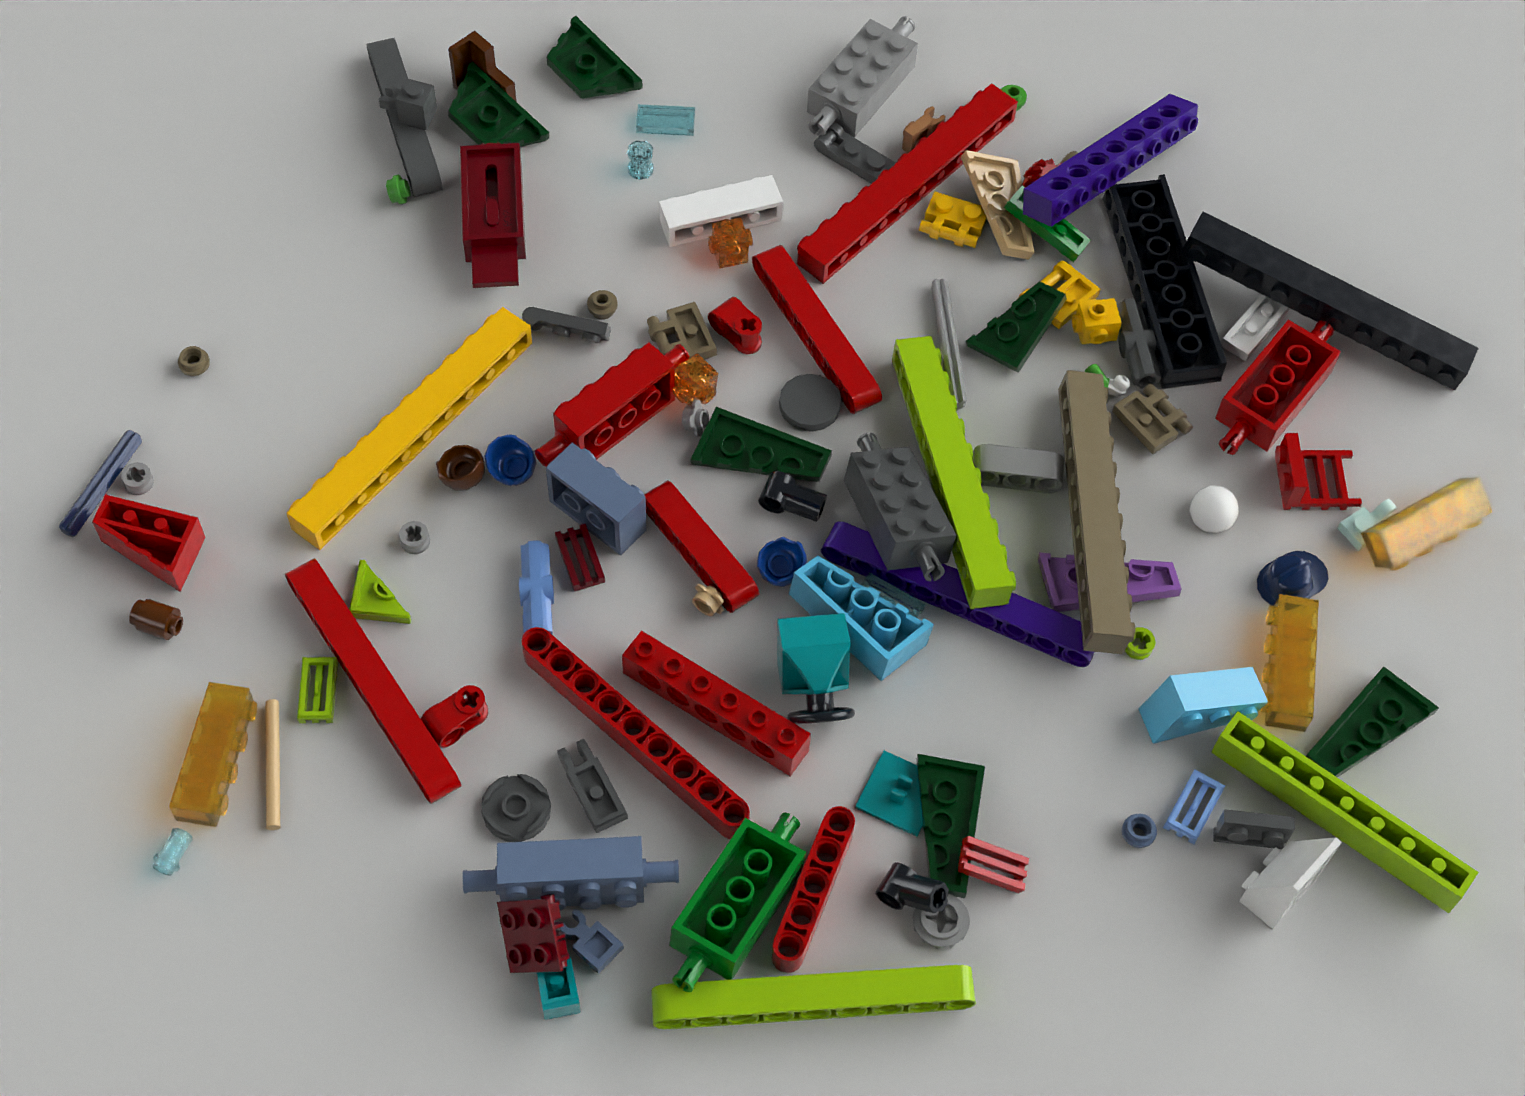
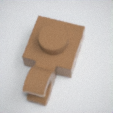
M933 106L928 107L924 111L923 116L915 122L911 121L905 127L902 149L909 153L916 147L920 139L923 137L927 138L942 121L945 122L946 116L941 115L939 118L934 119L932 117L934 116L935 108Z

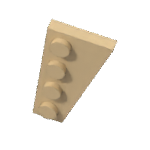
M965 150L961 159L1002 255L1029 260L1034 254L1031 230L1004 208L1022 185L1018 160Z

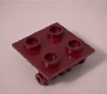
M554 894L543 895L540 899L497 902L510 973L561 972L564 967L568 966L567 959L570 956L567 951L565 939L559 940L566 937L565 932L556 933L555 930L563 927L564 924L562 921L554 922V920L561 918L560 902L555 900Z

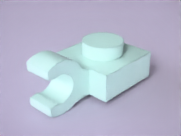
M1390 499L1383 501L1371 513L1365 507H1362L1341 521L1337 529L1360 551L1384 534L1386 529L1382 524L1393 518L1391 513L1397 510V507Z

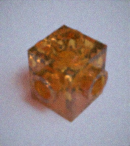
M741 217L712 223V236H708V246L710 253L715 254L719 269L748 263L749 246H753L750 229L744 228Z
M696 353L675 369L673 394L681 403L692 405L694 400H700L705 405L716 395L719 373Z

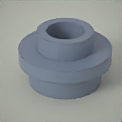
M1133 814L1124 821L1122 835L1131 846L1145 848L1154 842L1157 836V827L1149 816ZM1139 828L1143 830L1144 836L1136 835L1133 829Z

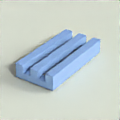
M1194 769L1163 828L1168 831L1172 829L1177 832L1175 835L1181 838L1185 836L1189 838L1188 842L1195 844L1225 785ZM1198 780L1203 784L1180 824L1175 820L1195 782ZM1211 787L1215 791L1193 831L1188 828V825L1208 788Z

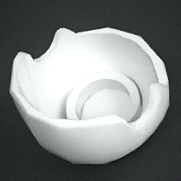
M1210 485L1195 494L1189 511L1194 524L1205 532L1218 533L1228 530L1233 526L1238 517L1239 507L1237 499L1231 491L1223 486Z

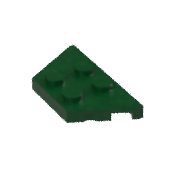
M577 16L571 19L570 28L566 34H561L558 44L551 49L546 57L547 65L581 99L635 91L643 88L642 79Z
M471 62L469 64L465 79L460 83L457 96L452 101L448 110V117L478 145L499 142L501 144L520 143V147L549 139L548 130L475 63Z

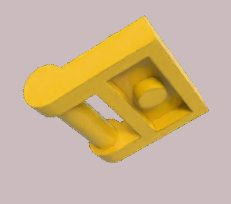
M1059 261L1053 267V271L1040 281L1053 287L1060 280H1067L1056 289L1066 294L1067 298L1051 323L1058 329L1072 319V315H1076L1079 302L1096 299L1101 290L1065 261ZM1029 289L1024 290V291L1019 295V297H1021V296H1022L1025 292H1027Z

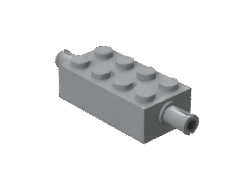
M903 16L892 29L869 19L810 86L808 90L807 112L816 116L809 123V129L814 135L819 129L821 130L817 133V136L824 135L833 123H837L843 128L844 132L855 137L913 70L918 43L907 38L915 30V24L912 19L909 18L903 24L907 20V17Z

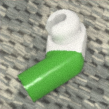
M1092 364L1085 370L1088 373L1103 374L1104 387L1108 388V395L1122 396L1130 386V381L1126 376L1117 375L1115 379L1107 378L1097 364Z

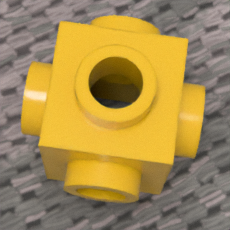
M1115 298L1089 299L1079 302L1076 315H1072V328L1074 333H1078L1080 343L1102 344L1108 341H1117L1122 322Z

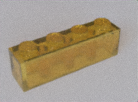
M1479 477L1459 478L1361 532V535L1375 567L1398 570L1409 564L1408 559L1433 551V545L1455 539L1458 536V531L1480 525L1483 522L1481 518L1493 511Z
M1279 594L1274 606H1268L1266 625H1271L1270 634H1267L1265 639L1264 653L1269 654V662L1265 663L1262 675V682L1267 683V693H1264L1268 703L1260 709L1261 712L1265 713V726L1305 732L1313 719L1319 600Z
M214 682L208 683L169 804V808L176 821L217 827L220 815L224 816L226 814L229 803L227 792L230 784H234L237 779L239 753H243L246 749L248 742L247 727L249 722L255 720L257 713V702L254 701L249 688Z

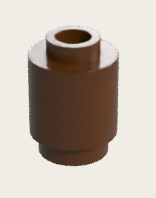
M139 599L131 609L129 622L138 631L170 640L173 636H177L183 626V617H181V612L178 608L151 599H146L145 601Z

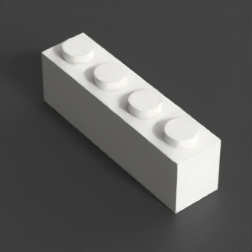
M773 175L756 177L744 182L727 184L722 187L701 190L696 193L659 201V220L669 247L781 221L783 215V199Z

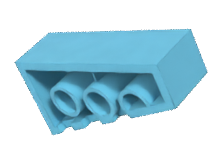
M817 555L794 572L789 595L811 616L845 613L851 642L850 652L880 681L927 645L934 626L933 623L925 618L922 621L909 614L908 608L899 603L895 606L880 597L881 592L871 586L869 588L863 587L853 581L854 576Z

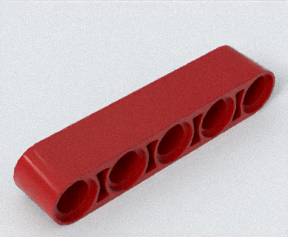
M667 480L644 494L646 498V514L706 586H711L720 592L724 600L722 606L728 612L733 613L759 596V589L753 578L672 482Z
M836 806L826 812L775 935L771 958L773 965L781 972H795L802 965L852 841L855 818L853 813L846 807ZM839 823L844 825L847 829L838 832L833 830L830 826L832 824ZM827 853L832 855L835 860L823 862L817 856ZM817 884L822 888V891L810 893L806 890L805 886ZM796 915H804L808 917L810 922L805 925H799L792 918ZM790 946L797 951V954L792 957H786L779 950L782 947Z

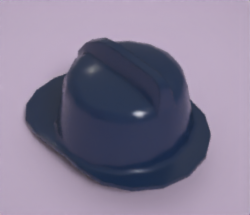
M1306 551L1289 552L1268 563L1259 572L1257 590L1261 597L1270 605L1278 608H1291L1318 594L1326 587L1329 579L1328 570L1324 563L1311 553Z

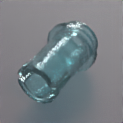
M173 828L161 852L154 855L153 860L155 862L153 868L167 876H172L174 871H179V862L189 844L193 841L192 835L182 829Z

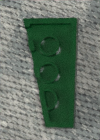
M715 407L690 461L691 465L770 475L773 471H781L790 475L793 479L820 482L831 459L832 450Z
M917 754L916 762L928 877L944 882L949 889L948 894L965 898L969 875L958 872L962 840L967 836L975 838L985 766Z

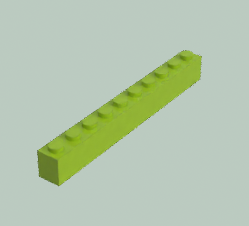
M931 336L896 339L892 363L932 490L956 533L952 553L970 609L1007 605L1012 591L1016 589L1015 574L1008 569L1006 547L1004 544L1000 545L998 523L995 518L992 519L989 496L987 493H983L981 472L979 468L974 466L973 448L971 443L966 442L964 421L962 418H958L956 397L950 394L948 373L943 371L941 367L940 349L935 348Z

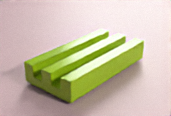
M302 657L297 713L299 723H306V720H312V723H320V720H325L326 723H333L338 668L336 657ZM316 665L313 710L307 711L311 666ZM324 665H329L325 711H321Z

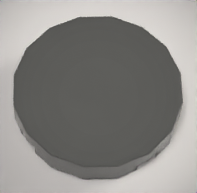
M804 374L794 377L785 384L781 390L779 408L782 417L790 425L796 428L797 426L802 427L805 431H817L825 429L835 422L840 412L842 398L839 389L831 380L821 375Z
M517 774V776L511 777L507 775L497 779L488 787L482 797L481 812L486 827L494 836L507 842H522L534 838L544 830L550 819L551 802L547 789L537 779L526 774Z

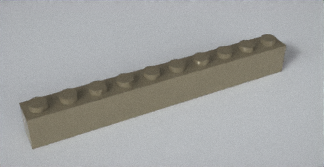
M1067 370L1058 388L1083 651L1123 654L1129 642L1134 640L1135 623L1131 622L1130 618L1132 596L1127 592L1129 569L1124 565L1126 542L1121 539L1123 516L1118 512L1120 490L1115 486L1117 464L1112 459L1114 438L1109 433L1111 413L1107 412L1106 406L1108 388L1104 387L1103 374Z

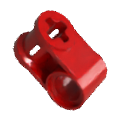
M732 296L708 313V321L712 328L728 340L739 352L753 354L761 348L762 339L759 333L762 330V322L738 298Z
M466 685L442 702L426 710L421 720L441 748L454 744L464 734L486 720L488 706L485 702V695L479 687Z

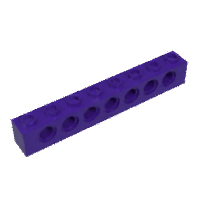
M1168 94L1025 187L1023 214L1052 227L1195 131L1198 125V104L1173 94Z

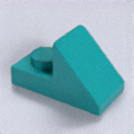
M571 956L567 959L568 966L564 967L561 972H537L545 1020L581 1012Z

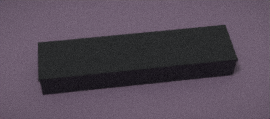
M1165 174L1159 175L1158 180L1114 184L1105 190L1103 201L1133 297L1136 301L1141 302L1147 328H1152L1155 334V356L1161 374L1160 384L1162 389L1221 382L1227 360L1194 261L1180 254L1187 240Z

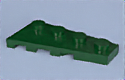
M1383 666L1309 751L1306 757L1334 776L1339 777L1435 714L1439 707Z

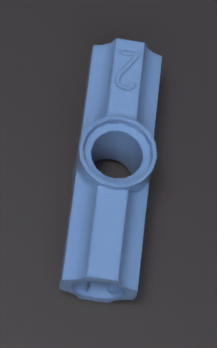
M540 540L528 541L525 545H521L522 577H519L520 604L523 606V633L530 628L540 627L553 635L552 604H554L553 576L550 575L549 544L542 543Z

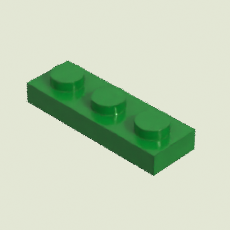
M1022 185L1004 208L1074 263L1091 239L1066 219H1062L1050 227L1024 215L1023 197L1025 187Z

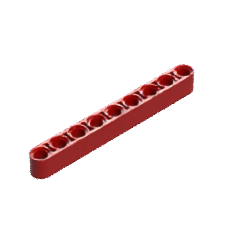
M314 558L285 573L286 580L333 655L337 658L338 663L427 801L432 804L460 788L461 782L453 767L318 561Z
M534 627L523 634L521 641L526 664L722 836L731 839L745 818L750 819L749 806L741 797L544 628ZM538 645L544 647L539 651L531 650L532 647ZM559 666L568 667L567 670L562 672L554 670ZM585 686L592 688L591 691L586 693L578 691V689ZM608 707L617 709V711L611 714L602 712L603 709ZM636 728L641 730V733L629 735L626 731ZM658 749L666 752L665 755L660 757L653 756L650 753ZM680 771H687L691 776L682 779L675 774ZM704 793H713L716 795V798L707 801L700 796ZM738 815L742 820L737 823H731L726 820V817Z

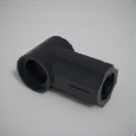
M773 471L769 475L758 502L762 508L771 513L781 514L785 510L817 522L822 515L827 495L796 484L793 477L784 472Z
M895 862L875 894L880 901L893 909L902 910L906 905L935 914L937 911H943L946 907L949 889L944 882L920 876L910 867Z

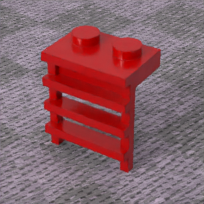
M1285 433L1281 444L1277 445L1275 449V461L1283 509L1290 510L1291 507H1302V510H1309L1310 507H1321V510H1328L1329 507H1340V510H1347L1348 507H1361V498H1348L1342 459H1352V450H1301L1298 433ZM1304 459L1313 460L1319 498H1311ZM1323 459H1331L1338 498L1329 497Z

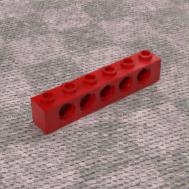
M642 630L622 654L623 674L790 777L809 752L811 733Z

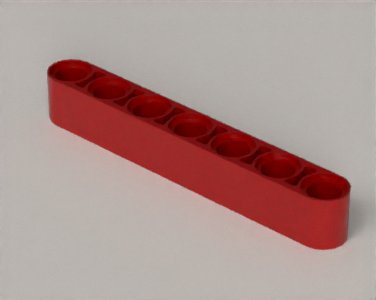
M778 245L752 256L753 268L758 278L825 377L831 380L839 389L841 400L849 412L855 414L882 401V393L878 383L782 245Z

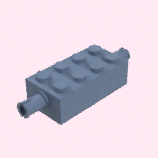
M641 836L497 843V866H495V869L463 870L464 894L468 892L496 891V895L500 896V901L540 899L543 895L554 894L555 900L560 902V911L565 909L566 906H580L583 909H597L601 905L616 904V906L622 908L633 907L637 903H644V887H647V884L679 883L678 860L646 862V858L642 859Z

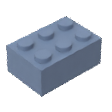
M571 443L546 467L549 501L580 525L586 523L590 533L619 555H622L646 531V498L644 493L637 486H630L623 481L613 468L605 467L599 463L589 450L585 448L580 449L574 443Z

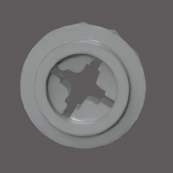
M948 894V903L943 912L945 921L950 922V924H945L941 933L938 932L937 923L931 921V919L937 918L940 911L933 914L915 908L913 913L914 932L918 933L923 943L934 945L936 949L947 946L952 948L956 943L964 939L969 929L970 918L967 908L957 897Z

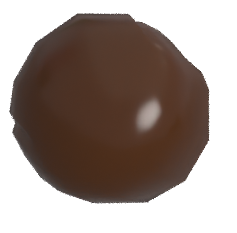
M469 445L453 446L445 451L440 460L436 462L437 476L445 486L455 491H464L476 486L483 479L485 473V462L482 453L477 448Z

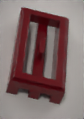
M586 523L579 525L580 528L576 530L571 527L565 533H561V530L555 532V539L574 591L605 583V576ZM582 537L596 577L591 578L577 538ZM569 540L584 578L580 582L565 544Z

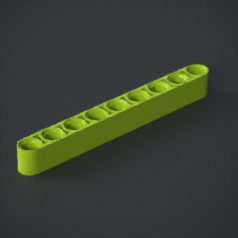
M968 965L700 981L695 984L692 992L683 991L685 983L682 984L681 988H678L674 983L657 985L651 989L653 1026L658 1029H683L968 1009L976 1005L972 969Z

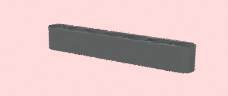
M395 38L366 44L380 94L386 98H390L386 96L385 92L387 84L396 86L400 90L405 79H408ZM397 109L386 110L413 196L442 191L443 187L439 170L426 131L400 124Z

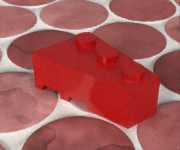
M106 494L92 520L101 542L181 592L206 538L198 517Z

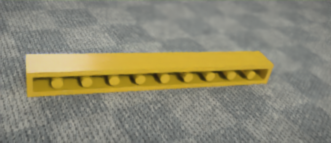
M501 307L495 314L488 316L483 326L474 334L467 336L462 346L453 354L447 355L442 365L432 374L425 376L417 389L411 394L404 396L395 410L383 416L373 431L361 437L351 452L339 458L329 473L317 479L308 493L292 503L289 511L286 513L291 529L321 550L532 344L531 326L504 307Z

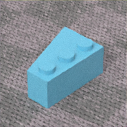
M1253 667L1170 675L1139 707V712L1152 743L1155 744L1227 725L1237 711L1253 720L1258 716V711L1268 703V700Z

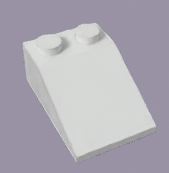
M1337 838L1289 841L1281 851L1275 847L1263 861V864L1267 867L1261 874L1253 871L1241 887L1246 891L1239 902L1273 929L1316 881L1342 842Z

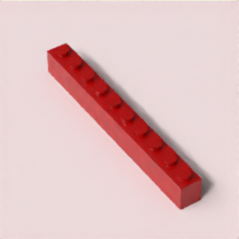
M992 83L983 91L979 90L965 106H960L946 122L942 121L932 134L927 138L923 137L920 139L913 150L908 154H902L896 164L889 170H883L876 181L870 186H864L851 202H845L833 217L825 219L814 233L803 237L797 246V265L824 284L963 165L961 156L965 150L978 152L1008 127L1015 119L1018 101Z

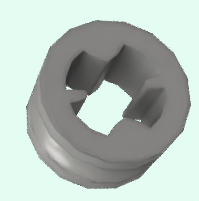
M131 463L123 469L121 474L125 489L133 495L145 494L153 487V476L148 466L143 463ZM139 475L142 480L135 482L133 477Z
M417 521L408 522L400 529L399 537L405 552L420 554L429 547V533L423 523ZM414 534L416 537L417 534H420L421 539L417 542L413 539V542H410L408 536Z

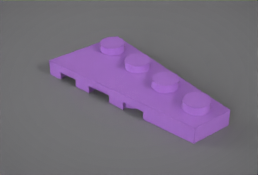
M1039 552L1037 560L1051 608L1058 612L1079 610L1074 555L1067 554L1066 558L1051 557V553ZM1131 559L1129 563L1124 562L1125 567L1129 569L1127 592L1131 594L1132 602L1180 596L1182 588L1173 562Z

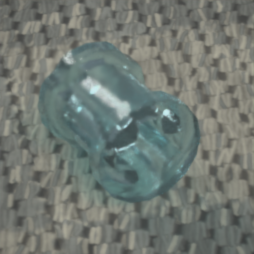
M647 141L632 142L628 146L627 152L630 159L628 173L635 179H647L654 171V165L651 161L653 147Z

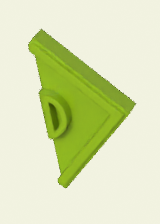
M360 560L349 607L354 618L411 624L410 613L406 612L384 582L370 569L366 561Z

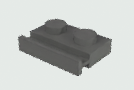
M1224 809L1217 821V827L1213 829V842L1283 849L1284 843H1287L1295 830L1294 817Z

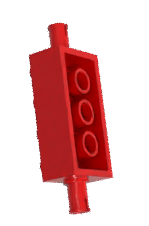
M1289 319L1221 401L1215 419L1230 428L1228 433L1219 441V446L1223 451L1231 445L1232 447L1228 450L1227 454H1236L1246 439L1263 450L1269 451L1334 369L1341 351L1326 343L1334 334L1330 324L1322 332L1321 329L1326 322L1319 321L1314 329L1308 332Z
M648 342L640 349H634L627 359L617 366L610 367L593 384L590 383L584 386L580 393L570 401L561 403L553 413L555 436L540 448L534 450L538 461L547 467L571 443H574L580 449L585 448L589 450L596 460L675 401V370L690 360L687 350L681 344H676L674 348L663 355Z

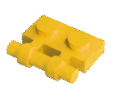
M934 191L925 212V218L920 223L919 231L929 234L930 238L936 240L940 237L955 242L954 245L959 247L966 245L976 248L987 217L981 205Z

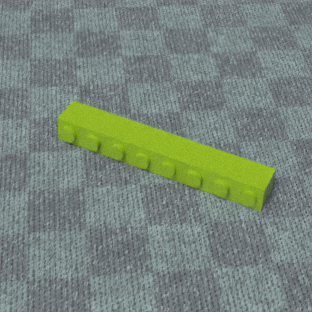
M1238 711L1222 731L1211 751L1212 754L1447 913H1450L1463 898L1479 873Z

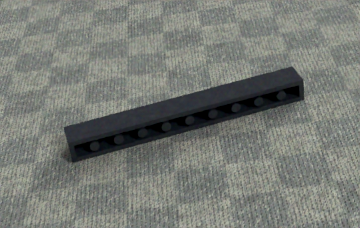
M1202 211L1180 253L1316 322L1325 321L1326 324L1324 326L1327 327L1330 324L1334 331L1453 390H1456L1468 374L1479 349Z

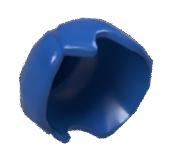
M512 434L497 437L488 445L484 455L489 473L495 480L507 486L524 484L533 475L537 464L534 451L529 444Z
M780 537L775 541L766 543L759 551L757 568L765 581L775 586L785 587L791 585L794 572L807 563V556L799 541L795 542L786 537Z

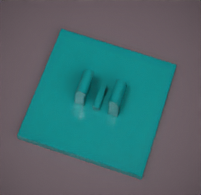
M884 750L855 808L918 837L923 827L917 765Z

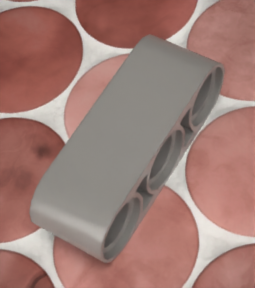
M981 444L973 450V463L975 468L980 469L982 486L1041 493H1055L1063 488L1064 457L1057 452L993 444Z

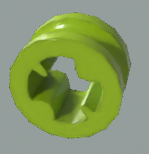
M1136 627L1134 640L1129 642L1125 652L1133 659L1143 660L1151 655L1156 641L1151 631L1143 627ZM1135 638H1140V642L1143 640L1146 642L1144 649H1138L1139 645L1133 646Z

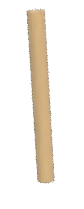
M269 699L265 702L266 829L274 831L281 828L279 701Z

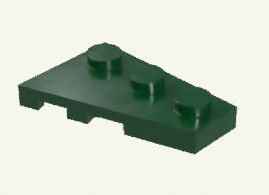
M1039 281L1011 304L1012 307L998 318L994 317L987 323L985 329L976 336L973 334L965 341L966 345L1019 373L1067 300L1066 294Z

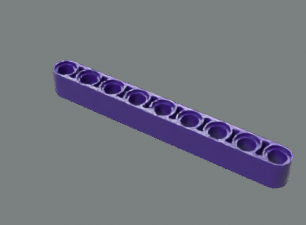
M835 522L821 548V554L834 564L1071 665L1087 667L1095 653L1093 651H1083L1081 621L1015 593L1011 594L1007 605L970 609L958 569L946 564H941L945 573L936 581L933 580L931 573L929 574L932 579L927 581L920 567L887 570L870 533L849 523Z

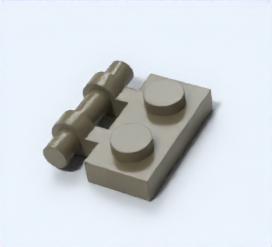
M696 302L668 309L667 321L660 322L657 316H651L647 319L649 336L653 342H656L659 351L663 355L674 348L676 344H681L689 353L690 360L687 362L688 364L717 355V347ZM674 334L677 342L670 344L667 336Z
M1150 383L1143 389V393L1147 398L1137 390L1114 404L1112 412L1154 454L1177 439L1179 432L1175 428H1178L1185 435L1192 430L1193 425L1186 419L1187 415L1181 409H1176L1168 401L1169 396L1162 389L1158 390ZM1159 408L1166 417H1163L1156 409Z

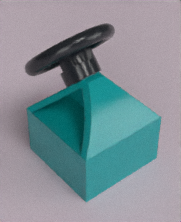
M845 613L777 619V667L782 694H806L807 710L791 712L787 716V719L795 724L840 721L853 718L855 715L854 709L834 707L833 692L849 689L851 642Z

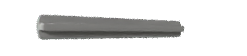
M935 279L932 281L931 290L943 368L948 373L950 394L955 395L957 408H963L967 400L949 286L946 279Z

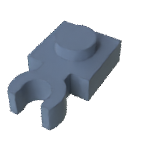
M574 909L572 917L579 923L578 926L571 929L564 924L559 930L560 932H565L566 939L577 940L572 946L573 951L599 974L624 949L623 943L598 921L591 927H588L584 914Z

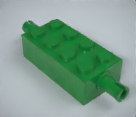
M782 813L771 832L745 818L671 927L669 946L687 956L677 974L672 978L673 983L678 988H681L682 984L685 983L683 991L692 992L706 968L727 980L734 978L802 872L806 851L789 842L800 827V822L795 816L788 823L787 820L790 814Z

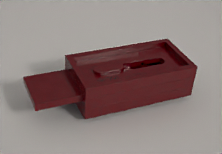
M497 142L460 146L463 246L466 262H472L473 288L519 286L518 260L526 259L520 143L501 144Z

